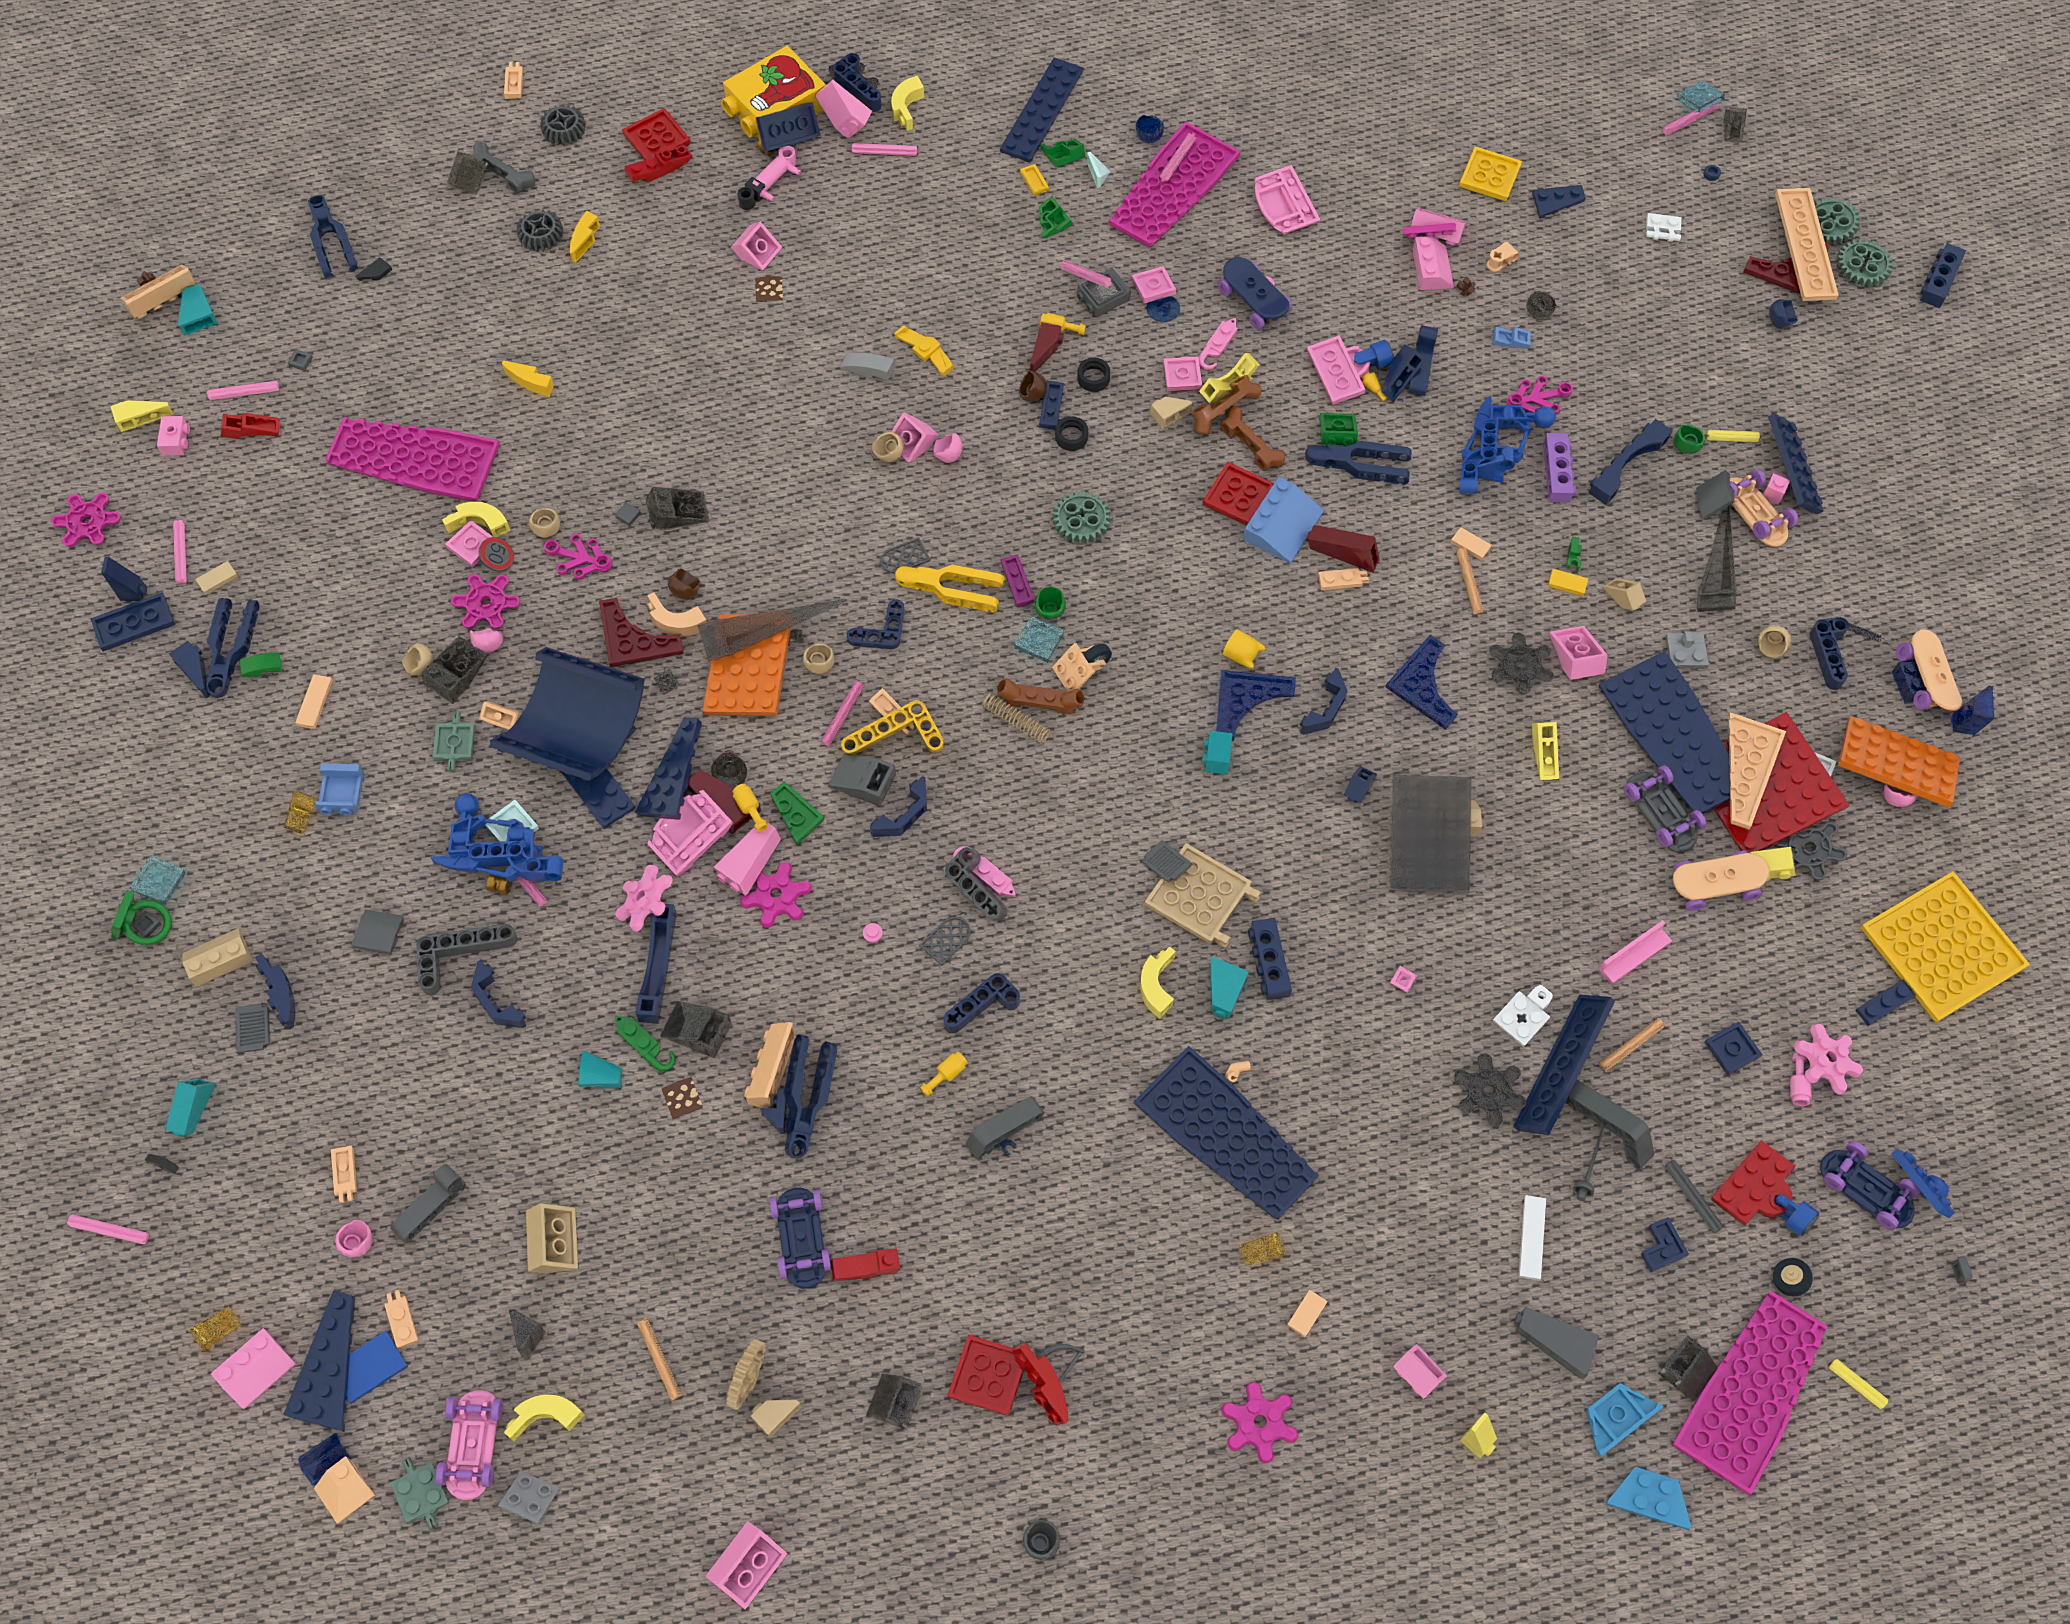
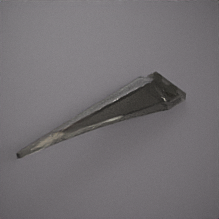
M1730 505L1721 512L1713 547L1698 590L1696 607L1698 612L1732 610L1736 608L1737 587Z
M847 599L718 619L698 625V629L708 660L711 662L746 649L843 604Z

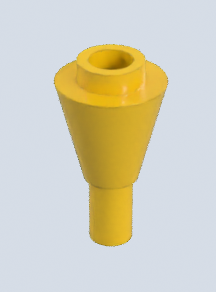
M1368 372L1361 378L1364 387L1377 394L1382 401L1388 399L1381 392L1382 387L1374 372Z

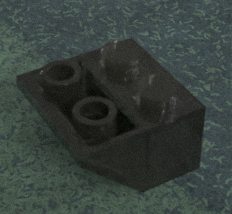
M1687 1335L1675 1348L1658 1374L1694 1401L1718 1367L1707 1350Z
M882 1374L866 1415L907 1430L922 1391L921 1383L902 1376Z

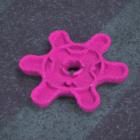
M104 492L98 493L90 502H84L78 494H72L67 499L70 511L64 515H55L51 519L53 526L68 529L67 534L62 539L64 545L73 547L80 539L90 538L93 544L99 546L104 543V535L101 531L107 525L118 524L120 522V514L115 511L106 512L104 510L109 502V496ZM86 518H91L89 524L82 522Z
M478 574L470 575L467 580L471 587L470 591L465 595L456 594L451 598L453 606L467 609V614L462 619L463 626L471 629L477 622L486 620L489 621L492 628H502L504 621L500 616L501 612L505 609H516L520 604L518 596H509L503 591L509 583L508 577L506 575H498L492 583H484ZM490 600L491 604L481 605L482 601Z
M787 862L781 863L774 875L767 876L761 871L755 881L756 891L752 894L744 895L740 900L743 908L759 907L762 910L763 914L760 918V923L765 928L771 927L776 916L779 914H787L794 921L800 920L803 917V911L797 906L796 900L801 895L809 894L812 886L807 881L792 882L790 879L792 866ZM774 889L781 891V895L777 898H773L770 895Z
M1251 1382L1246 1387L1247 1401L1245 1404L1238 1406L1232 1402H1226L1222 1406L1223 1416L1234 1420L1237 1425V1430L1228 1438L1227 1445L1231 1450L1238 1451L1244 1445L1252 1444L1257 1449L1259 1460L1262 1463H1270L1274 1458L1272 1445L1276 1440L1282 1439L1288 1443H1293L1298 1438V1431L1294 1427L1286 1425L1283 1421V1413L1292 1406V1399L1287 1394H1281L1277 1399L1268 1401L1263 1397L1262 1388L1259 1383ZM1263 1416L1266 1420V1425L1262 1428L1257 1427L1254 1424L1255 1417Z

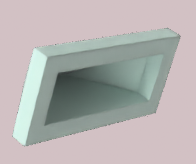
M1087 152V165L1096 187L1099 188L1110 171L1091 152Z

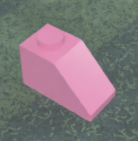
M1773 471L1763 493L1764 497L1768 501L1779 505L1790 482L1789 477Z

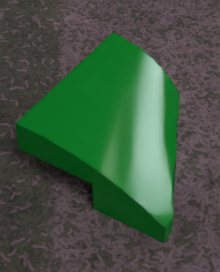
M1076 139L1055 142L1056 144L1053 147H1047L1045 143L1040 144L1041 150L1056 167L1085 157L1084 144Z
M1053 196L1039 206V213L1041 214L1040 224L1044 231L1041 235L1044 239L1064 231L1073 224Z

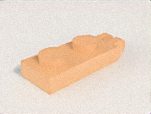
M509 62V67H506L505 99L522 98L523 66H520V62H516V67H514L513 62Z
M1359 568L1322 571L1318 573L1321 590L1362 587V583L1369 582L1367 571H1360Z
M883 688L869 700V703L883 717L901 708ZM898 715L895 718L897 723H903L906 720L903 715ZM913 724L908 726L911 730L915 728ZM906 728L902 729L906 735L909 733Z
M347 1146L331 1149L334 1194L339 1196L340 1203L345 1202V1194H347L349 1202L353 1201V1193L357 1192L354 1148Z
M399 1289L395 1290L396 1299L394 1300L391 1292L386 1294L388 1302L384 1304L396 1347L400 1349L419 1342L407 1297L401 1296Z

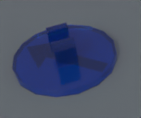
M1168 296L1147 302L1146 310L1147 314L1155 321L1169 322L1179 315L1180 305L1176 298Z

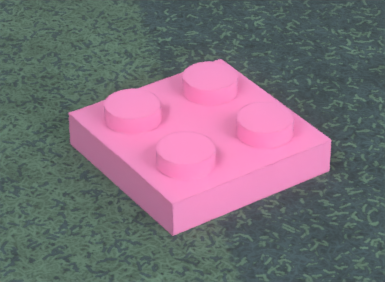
M1164 266L1132 275V281L1144 303L1176 294V288Z
M1198 357L1164 359L1167 391L1202 388Z
M470 520L445 545L447 549L471 567H474L480 561L479 547L481 543L493 536Z

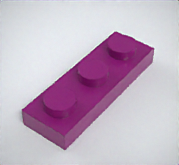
M1018 554L1002 558L1001 565L1016 607L1034 603V597Z

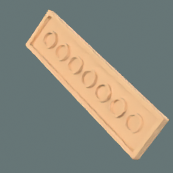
M1777 189L1775 195L1802 300H1837L1839 295L1811 189Z

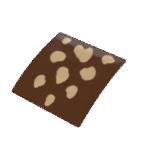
M781 276L755 278L756 302L768 300L783 301Z
M692 1077L661 1088L673 1120L703 1108Z

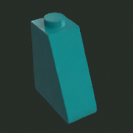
M200 283L183 289L178 325L184 336L218 324Z
M1212 956L1209 965L1211 1012H1214V1015L1224 1019L1226 1017L1230 1019L1249 971Z
M198 1078L179 1081L165 1130L172 1131V1134L178 1137H185V1135L193 1133L216 1084Z

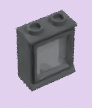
M1112 267L1101 274L1111 278L1110 282L1112 284L1108 288L1091 281L1081 285L1078 284L1077 298L1080 302L1083 301L1087 311L1090 314L1092 313L1095 318L1130 301L1131 290Z

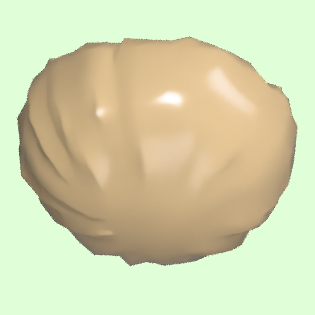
M893 431L885 432L879 435L876 441L872 443V450L882 461L893 462L901 457L903 453V440Z
M537 509L530 516L529 526L537 536L548 538L558 532L561 519L557 512L552 509Z
M1779 625L1766 627L1758 636L1759 649L1766 657H1781L1791 645L1790 634L1784 627Z
M416 643L407 650V655L402 660V663L409 675H425L433 668L434 658L426 645Z
M814 644L804 650L803 663L811 673L824 674L833 667L835 662L832 648L826 644Z

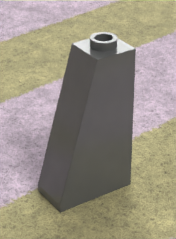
M1527 1307L1521 1313H1517L1514 1324L1517 1325V1333L1578 1378L1584 1379L1588 1375L1599 1335Z

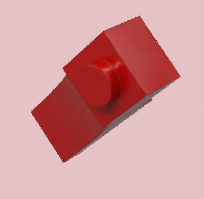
M242 413V416L223 414L220 436L235 439L251 435L278 436L280 418Z
M897 1249L877 1250L867 1254L832 1258L830 1260L833 1281L874 1278L876 1275L896 1274L900 1270Z

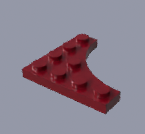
M1825 242L1826 250L1828 252V249L1831 244ZM1750 256L1743 273L1801 294L1792 258L1783 259L1782 262H1772V260Z
M617 598L599 601L610 667L684 654L680 635L657 634L654 636L645 633L644 630L634 624L632 625L626 619Z

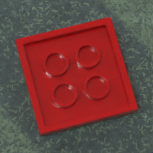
M665 108L622 129L623 135L644 160L655 158V152L691 144L690 138Z
M1227 462L1204 498L1202 505L1248 525L1274 483Z
M968 1335L947 1395L948 1398L1009 1416L1024 1372L1023 1366H1020L1015 1361V1355L1011 1351L1013 1348Z

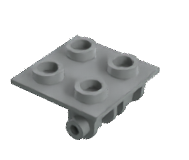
M520 1471L498 1506L506 1512L510 1511L518 1517L521 1516L522 1519L534 1522L535 1525L538 1523L542 1524L545 1518L544 1513L560 1488Z

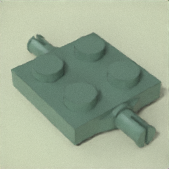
M456 711L453 712L452 722L436 724L433 759L434 761H448V772H451V770L455 772L456 761L472 760L476 726L474 723L460 722L461 712L457 711V714Z
M406 1458L409 1467L405 1459L402 1461L406 1473L401 1478L390 1482L406 1523L409 1524L418 1519H425L429 1530L434 1529L432 1523L435 1528L438 1527L434 1514L438 1509L449 1504L442 1485L436 1484V1471L432 1462L421 1468H414L411 1458Z

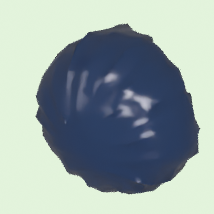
M1779 299L1771 305L1769 309L1770 320L1776 328L1785 329L1797 322L1791 300Z

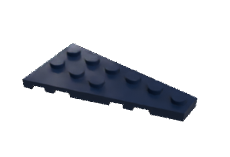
M684 717L671 744L635 811L639 816L680 820V806H683L685 801L682 797L684 791L687 790L692 769L691 757L695 756L693 748L694 744L698 741L702 724L698 718Z
M337 1291L332 1292L283 1414L284 1416L345 1432L344 1413H346L347 1407L345 1398L348 1388L349 1348L352 1344L351 1324L354 1319V1296Z

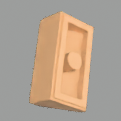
M484 701L479 720L509 730L522 713L490 701Z

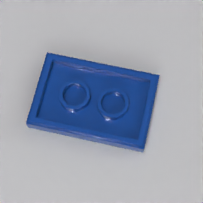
M387 1330L349 1354L348 1388L346 1390V1397L349 1403H354L408 1367Z

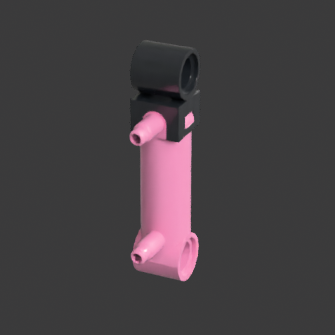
M781 147L779 155L756 178L751 177L745 183V187H741L738 190L739 206L742 209L750 210L754 208L756 201L760 202L763 198L773 201L774 196L768 193L767 190L787 170L797 175L800 174V170L795 167L796 154L793 147Z

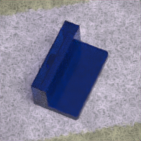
M334 1433L301 1455L298 1461L301 1471L311 1484L315 1485L329 1468L345 1456L350 1460L352 1458L342 1445L338 1434Z

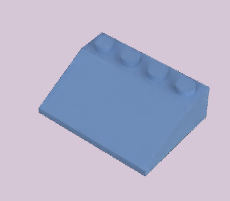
M1278 477L1246 526L1243 540L1291 564L1307 539L1308 532L1316 525L1324 509L1295 484Z

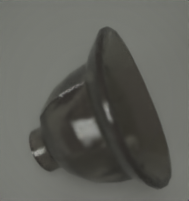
M727 750L715 759L711 766V774L716 779L735 788L745 781L747 767L736 753Z

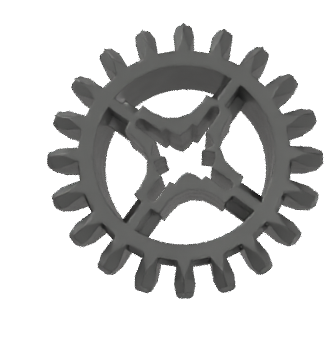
M561 104L560 107L549 108V111L544 112V116L541 117L540 127L542 134L551 144L556 143L558 146L562 143L565 146L566 142H569V144L572 141L577 142V139L582 138V134L585 133L586 124L584 116L574 106L571 108L569 105L563 107Z
M543 209L539 212L535 210L533 213L529 211V215L523 214V218L519 219L517 236L521 244L525 248L528 247L530 251L535 249L537 252L539 249H542L544 252L546 247L551 250V245L556 246V242H560V237H563V226L559 217L555 213H551L550 210L547 212Z

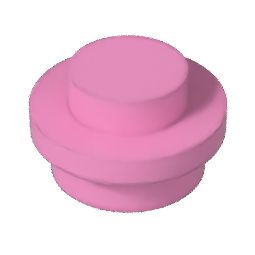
M871 923L863 929V937L868 942H877L882 937V928L878 924Z

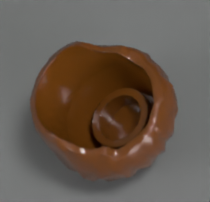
M1028 371L1020 384V397L1028 402L1040 400L1047 389L1046 379L1034 371Z
M678 569L669 577V590L678 598L690 600L697 595L700 580L684 569Z

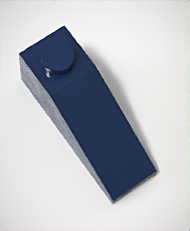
M1404 344L1393 359L1381 392L1394 402L1426 359L1415 349Z
M110 557L104 558L101 573L119 600H143V596L147 593V586L140 576Z
M186 641L169 653V655L205 698H208L209 692L206 689L204 660L200 656L203 653L196 644L192 646L189 641Z

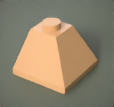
M346 1456L329 1468L314 1487V1490L337 1524L375 1496L353 1461Z

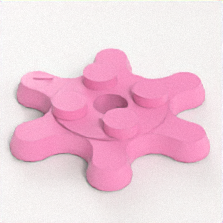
M648 865L640 881H627L623 885V890L628 896L626 902L617 909L615 915L619 921H625L631 916L629 926L634 932L641 930L648 914L653 913L656 916H660L665 910V904L661 902L660 897L663 891L671 886L673 878L669 875H662L656 879L658 873L656 865Z
M1814 1024L1810 1027L1813 1042L1809 1043L1800 1040L1794 1044L1795 1051L1799 1055L1805 1056L1810 1062V1068L1805 1071V1078L1810 1083H1816L1820 1078H1826L1831 1083L1833 1091L1838 1095H1842L1847 1089L1844 1075L1858 1078L1863 1072L1862 1066L1859 1063L1853 1062L1848 1056V1049L1852 1044V1040L1847 1035L1839 1036L1836 1040H1833L1827 1035L1823 1025ZM1829 1053V1056L1832 1058V1061L1834 1062H1830L1826 1054Z

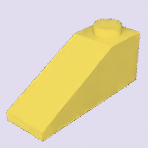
M128 400L110 406L115 422L121 432L159 420L163 416L174 415L167 402Z
M1557 722L1532 723L1533 746L1540 780L1559 779Z
M1484 1413L1460 1440L1479 1458L1484 1456V1454L1488 1457L1496 1448L1493 1443L1497 1440L1489 1416Z

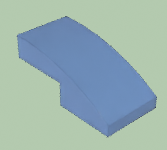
M1495 327L1492 344L1526 348L1530 346L1531 331L1517 327L1512 331Z

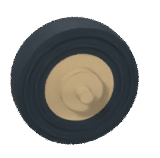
M1787 1258L1775 1266L1773 1280L1777 1289L1783 1294L1800 1296L1810 1289L1813 1275L1810 1267L1804 1261L1797 1258Z

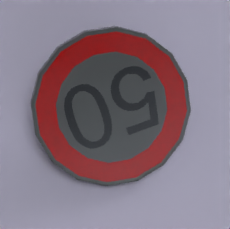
M490 537L485 539L479 547L480 560L487 568L500 572L511 567L514 561V552L505 540Z

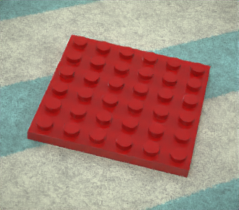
M1787 712L1763 723L1784 730L1786 733L1750 830L1731 823L1730 801L1714 808V811L1740 851L1751 853L1765 850L1848 808L1850 805ZM1728 741V742L1724 743L1723 745H1724L1725 749L1727 750V752H1728V754H1729V741Z

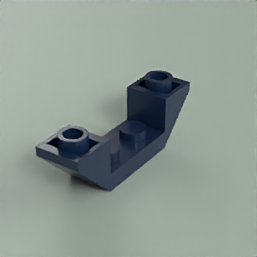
M1335 667L1333 673L1329 672L1324 681L1327 683L1325 690L1333 693L1330 700V708L1326 707L1322 716L1313 711H1310L1308 716L1304 715L1300 726H1302L1301 734L1305 735L1328 729L1339 712L1348 691L1338 668Z
M924 776L919 780H914L910 785V796L915 801L909 806L908 811L904 815L901 814L897 817L895 824L884 814L871 823L870 832L873 837L901 836L927 811L926 779Z
M479 960L476 965L471 989L496 1025L518 1028L526 1027L524 1022L526 1016L520 1008L516 1010L512 1004L501 1011L496 1002L493 1004L490 1002L489 998H491V995L485 987L495 981L492 976L495 972L489 964L484 965L482 960Z

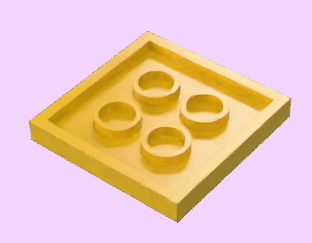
M1474 147L1459 187L1507 202L1522 161Z

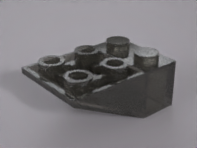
M652 487L646 498L651 529L669 530L710 521L703 491Z
M458 636L421 672L424 685L454 704L468 689L488 654L474 647L473 644L461 636Z
M677 1001L660 1037L715 1058L732 1022L730 1015L716 1009Z

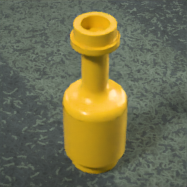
M1048 312L1047 314L1042 313L1040 325L1043 322L1061 326V333L1064 329L1078 332V335H1084L1086 325L1083 323L1080 325L1068 323L1065 317Z
M746 784L736 786L732 792L733 798L744 814L750 813L756 823L754 828L758 832L765 830L768 827L767 821L765 819L762 820L756 810L759 807V802L751 788Z
M958 1051L955 1054L949 1055L937 1066L938 1074L929 1083L922 1084L920 1087L921 1091L927 1097L930 1094L932 1095V1090L943 1080L951 1082L966 1068L967 1060Z

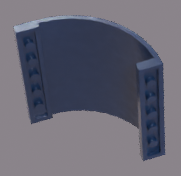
M545 647L536 652L535 660L541 661L542 665L535 689L525 710L517 722L505 734H499L490 740V747L497 749L499 752L512 754L517 758L530 760L532 763L545 765L550 769L560 770L567 775H574L582 780L591 781L613 762L624 746L638 714L645 679Z

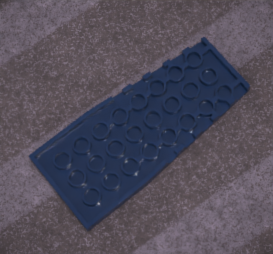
M1666 651L1599 684V688L1641 749L1646 751L1649 759L1658 768L1666 765L1671 770L1674 778L1673 782H1671L1672 788L1675 791L1677 790L1683 798V802L1692 811L1699 810L1702 814H1705L1730 801L1729 754L1695 693Z
M1190 1046L1134 1101V1104L1181 1147L1276 1220H1279L1319 1176L1317 1172L1315 1173L1307 1165V1161L1303 1157L1301 1158L1293 1150V1147L1281 1138L1279 1132L1265 1121L1261 1113L1256 1112L1251 1106L1252 1104L1236 1087Z

